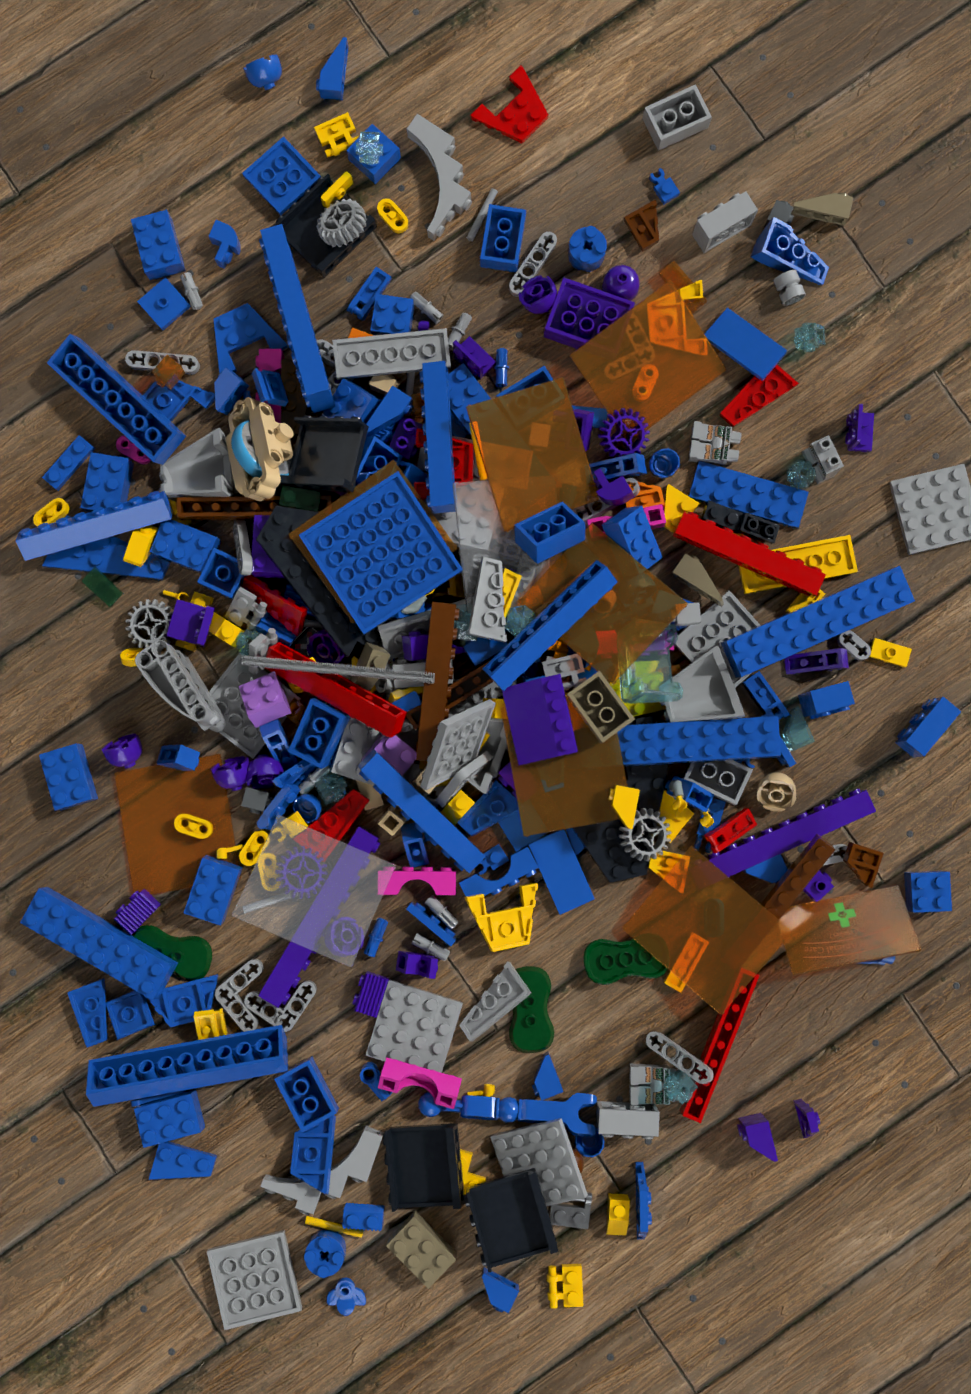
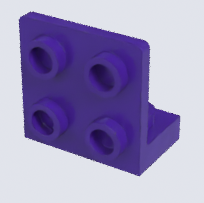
M470 336L462 344L457 340L453 342L455 360L460 364L464 363L474 377L477 376L481 380L496 365V361Z
M858 404L847 415L846 425L849 426V433L846 434L845 444H848L847 451L871 452L874 413H864L863 404Z
M177 600L167 636L204 647L215 608Z

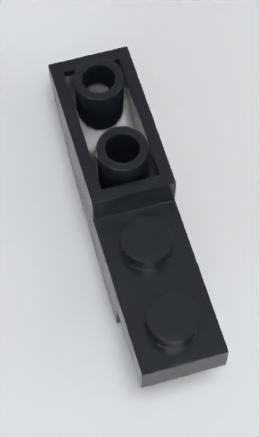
M710 500L706 501L701 516L702 520H711L722 529L726 527L733 530V533L743 534L751 539L771 544L775 543L780 528L778 524L749 513L738 512Z

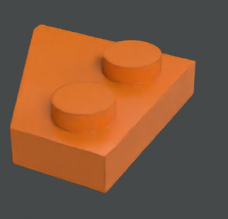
M638 482L640 486L638 495L625 503L626 508L635 506L645 508L659 504L665 507L661 487L646 485L642 482ZM629 484V487H630L631 490L633 491V490H634V488H633L634 486H632L631 484Z

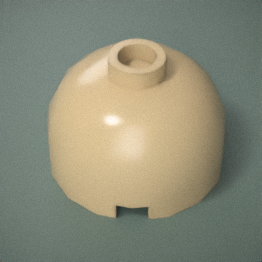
M780 772L767 774L759 782L757 800L767 810L784 811L786 807H791L795 803L796 786L793 780L786 774Z

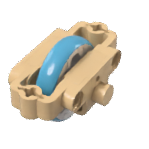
M247 397L244 401L238 400L229 415L230 433L226 436V445L236 490L247 498L262 501L265 498L270 499L273 497L275 489L281 481L280 475H289L293 457L290 439L293 437V431L287 424H280L275 421L273 410L268 404Z

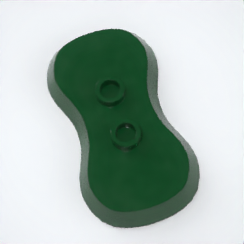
M152 925L141 926L132 934L133 937L178 962L173 973L185 981L204 978L209 971L212 962V948L201 937H174Z
M644 933L625 942L598 939L591 942L584 952L585 971L590 980L600 985H609L627 976H640L649 979L658 978L666 973L670 964L669 949L665 940L654 933Z
M525 966L515 970L531 994L513 1008L509 1038L513 1047L518 1051L538 1053L548 1049L554 1039V1027L547 1011V1002L551 992V980L543 969Z

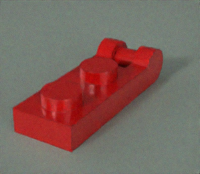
M744 808L704 836L707 842H710L712 852L718 853L757 826V823L750 809ZM720 836L722 840L718 842L717 838Z

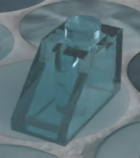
M800 707L792 708L782 732V740L787 748H789V751H795L815 742Z

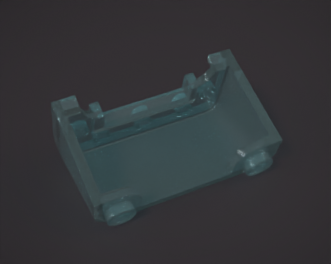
M634 619L619 631L617 635V653L621 699L624 703L676 702L683 698L681 684L679 682H672L669 648L678 640L675 625Z

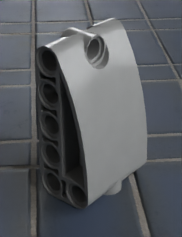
M163 640L154 642L136 655L135 663L142 675L169 705L197 722L204 731L210 729L214 732H221L225 729L226 719L187 655L179 650H175ZM166 647L165 653L161 655L162 649Z

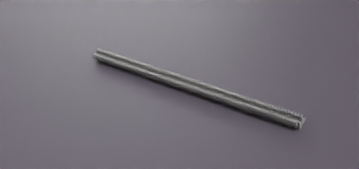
M242 655L241 658L242 665L250 667L292 669V671H311L323 674L385 678L388 680L397 679L398 681L432 684L435 682V673L432 675L430 672L428 674L423 672L422 674L420 671L418 673L417 671L416 673L411 671L410 673L408 670L406 672L401 670L400 672L398 669L397 671L396 669L394 671L389 669L388 671L386 668H382V670L380 668L379 670V668L374 669V667H370V669L369 667L362 668V666L357 668L355 665L353 667L352 665L351 667L346 665L345 667L343 664L341 666L340 664L338 666V664L333 665L331 663H327V665L326 663L319 664V662L314 664V662L310 661L308 663L303 661L302 663L300 660L295 662V660L288 661V659L281 660L279 658L263 657L262 659V657L249 656L248 658L246 655L244 657Z

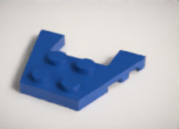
M248 303L214 318L219 373L225 368L237 372L229 354L262 338L266 339L270 349L284 350L288 348L286 342Z
M161 374L143 395L171 422L191 398L206 410L215 401L214 393L191 386L164 374Z

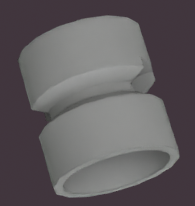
M797 270L784 272L773 280L777 291H781L779 297L783 306L796 303L806 296L803 286L799 284L800 278Z

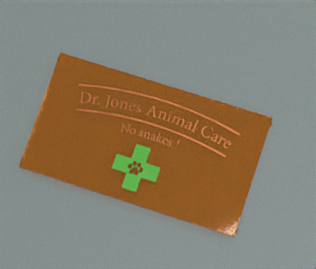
M899 886L793 905L786 910L777 922L793 975L921 951V946Z

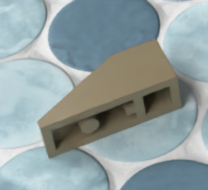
M832 193L794 202L791 214L845 226L849 219L854 197L848 196L846 193Z
M685 554L672 572L674 578L722 607L724 605L723 599L703 567L701 560L694 555L690 557Z
M366 642L356 666L357 668L362 666V668L369 667V669L370 667H374V669L379 668V670L380 668L381 670L382 668L385 669L390 654L383 647ZM352 676L350 681L370 691L378 678Z

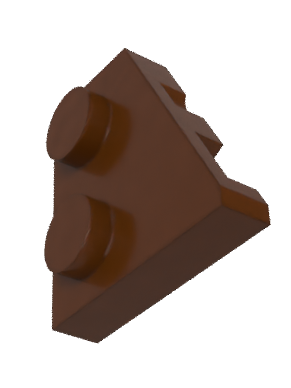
M656 200L624 217L625 224L642 251L659 242Z
M849 842L843 861L865 886L872 888L884 853Z

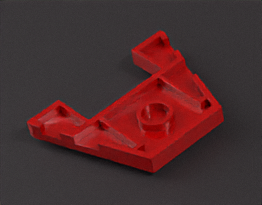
M520 65L509 76V80L521 92L497 116L481 104L470 117L473 121L485 124V127L496 129L501 134L523 144L548 119L549 114L523 66Z
M416 429V447L424 448V441H427L426 435L423 434V429ZM452 438L456 489L473 483L474 447L472 443ZM414 482V496L418 501L427 499V496L430 495V490L427 489L426 482Z

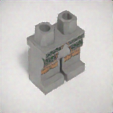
M694 421L688 461H702L726 465L727 462H737L739 450L729 448L730 444H740L742 433L732 431V427L708 425Z
M829 435L811 443L809 448L802 451L809 467L817 464L810 469L817 484L834 477L844 467Z
M629 1063L630 1105H670V1101L681 1100L680 1088H670V1081L681 1080L680 1070L670 1068L669 1065Z

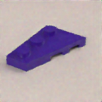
M802 1099L793 1100L803 1139L812 1137L819 1132L818 1124H820L818 1113L814 1112L813 1108H810L809 1104H806Z

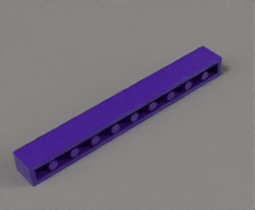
M859 788L848 792L850 796L842 798V796L836 797L827 806L824 804L818 805L809 814L807 812L796 815L797 819L791 822L787 819L778 823L779 827L773 830L772 827L762 830V835L754 837V835L748 836L739 845L736 843L730 844L721 853L712 852L708 854L709 858L703 861L699 858L690 862L691 866L688 867V871L696 889H703L809 842L816 834L822 836L876 812L867 790L860 791Z
M361 826L357 828L258 995L259 997L277 1008L282 1004L286 1005L291 996L289 994L292 987L296 988L301 979L298 977L302 970L306 971L311 962L308 960L312 953L316 954L321 946L318 943L320 938L325 936V930L331 920H336L341 912L338 909L341 903L345 904L351 895L348 892L351 886L355 887L360 880L359 872L361 869L365 870L371 861L368 857L371 852L375 853L381 843L378 842L380 839L378 836Z

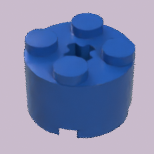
M594 226L583 227L574 232L569 242L568 258L575 269L592 272L602 265L607 249L604 235Z
M320 1230L310 1238L305 1250L304 1260L307 1268L320 1278H326L338 1272L346 1255L344 1238L335 1231Z

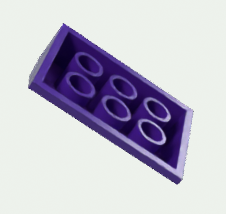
M563 278L544 329V338L610 361H615L635 302Z
M561 674L512 685L504 691L502 690L518 765L578 752Z

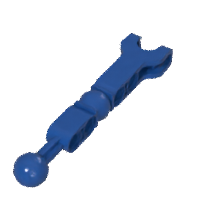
M426 1092L420 1097L418 1102L420 1112L427 1117H434L441 1111L460 1112V1117L482 1120H498L500 1118L507 1123L514 1122L517 1119L518 1122L542 1123L562 1118L564 1126L573 1136L592 1137L596 1134L595 1126L582 1122L578 1115V1111L581 1108L593 1107L597 1103V1097L593 1094L576 1093L565 1102L519 1099L518 1102L512 1097H505L500 1100V1098L464 1095L461 1100H456L454 1109L436 1105L431 1093Z

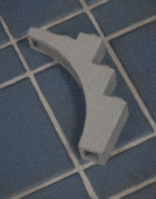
M417 114L407 127V135L428 156L436 171L440 187L438 206L434 218L427 229L428 238L434 241L437 236L440 237L443 234L444 226L454 218L455 212L461 215L464 210L467 211L472 204L471 192L459 185L464 176L463 165L450 157L456 148L454 137Z
M365 1126L359 1141L351 1152L338 1164L331 1167L329 1195H326L327 1197L332 1199L340 1198L348 1176H351L352 1180L359 1183L367 1182L384 1132ZM268 1174L265 1175L260 1186L265 1188L264 1190L268 1193H279L287 1200H297L295 1208L305 1215L314 1214L322 1193L299 1178H280Z

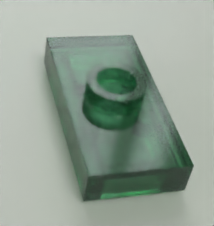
M96 567L82 580L109 607H112L124 594Z

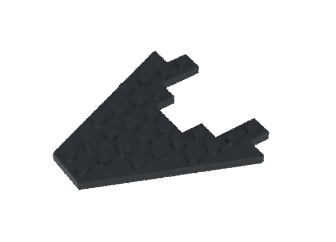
M276 506L256 539L258 544L345 657H349L356 643L363 647L366 642L378 645L381 640L379 631L373 629L365 635L362 633L299 537V534L331 514Z
M654 716L637 718L634 720V725L655 724ZM564 755V787L549 791L548 794L606 880L612 883L647 875L650 860L645 861L644 857L641 861L637 860V855L634 858L630 857L631 851L626 853L624 850L627 846H621L620 844L625 839L619 838L620 834H624V831L619 830V828L625 827V825L611 806V800H608L611 788L614 789V785L639 789L636 810L640 812L641 808H645L646 811L653 809L654 813L656 811L659 812L669 764L623 766L626 780L591 787L588 769L569 772L566 755ZM528 763L541 782L536 763ZM648 818L643 819L648 828L656 827L652 820ZM636 824L633 827L632 835L637 831ZM643 831L642 837L647 838L648 832ZM642 841L634 842V845L639 850H647Z

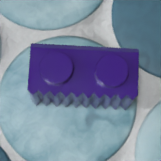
M143 889L141 892L137 890L129 898L131 902L127 906L123 904L115 912L117 917L114 920L130 935L161 905L146 889Z
M369 971L365 975H361L358 984L361 987L360 994H355L352 1005H355L354 1011L377 1018L389 978Z

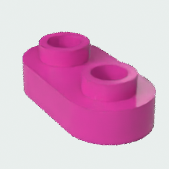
M125 435L117 439L116 448L121 454L139 464H148L151 461L145 454L139 456L141 450ZM124 442H128L127 447H123Z

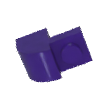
M600 468L594 471L596 476L594 482L599 489L596 493L605 504L619 506L635 497L623 476L609 483Z
M398 951L396 971L435 979L438 970V959L435 956Z

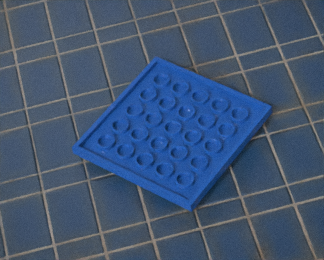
M399 471L299 534V537L364 635L463 571Z

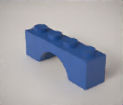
M528 846L510 855L511 864L503 877L496 880H488L475 873L460 881L459 884L465 896L484 894L486 896L489 893L493 896L502 891L501 887L507 884L510 887L520 882L518 878L524 875L528 878L537 873L535 869L539 867Z

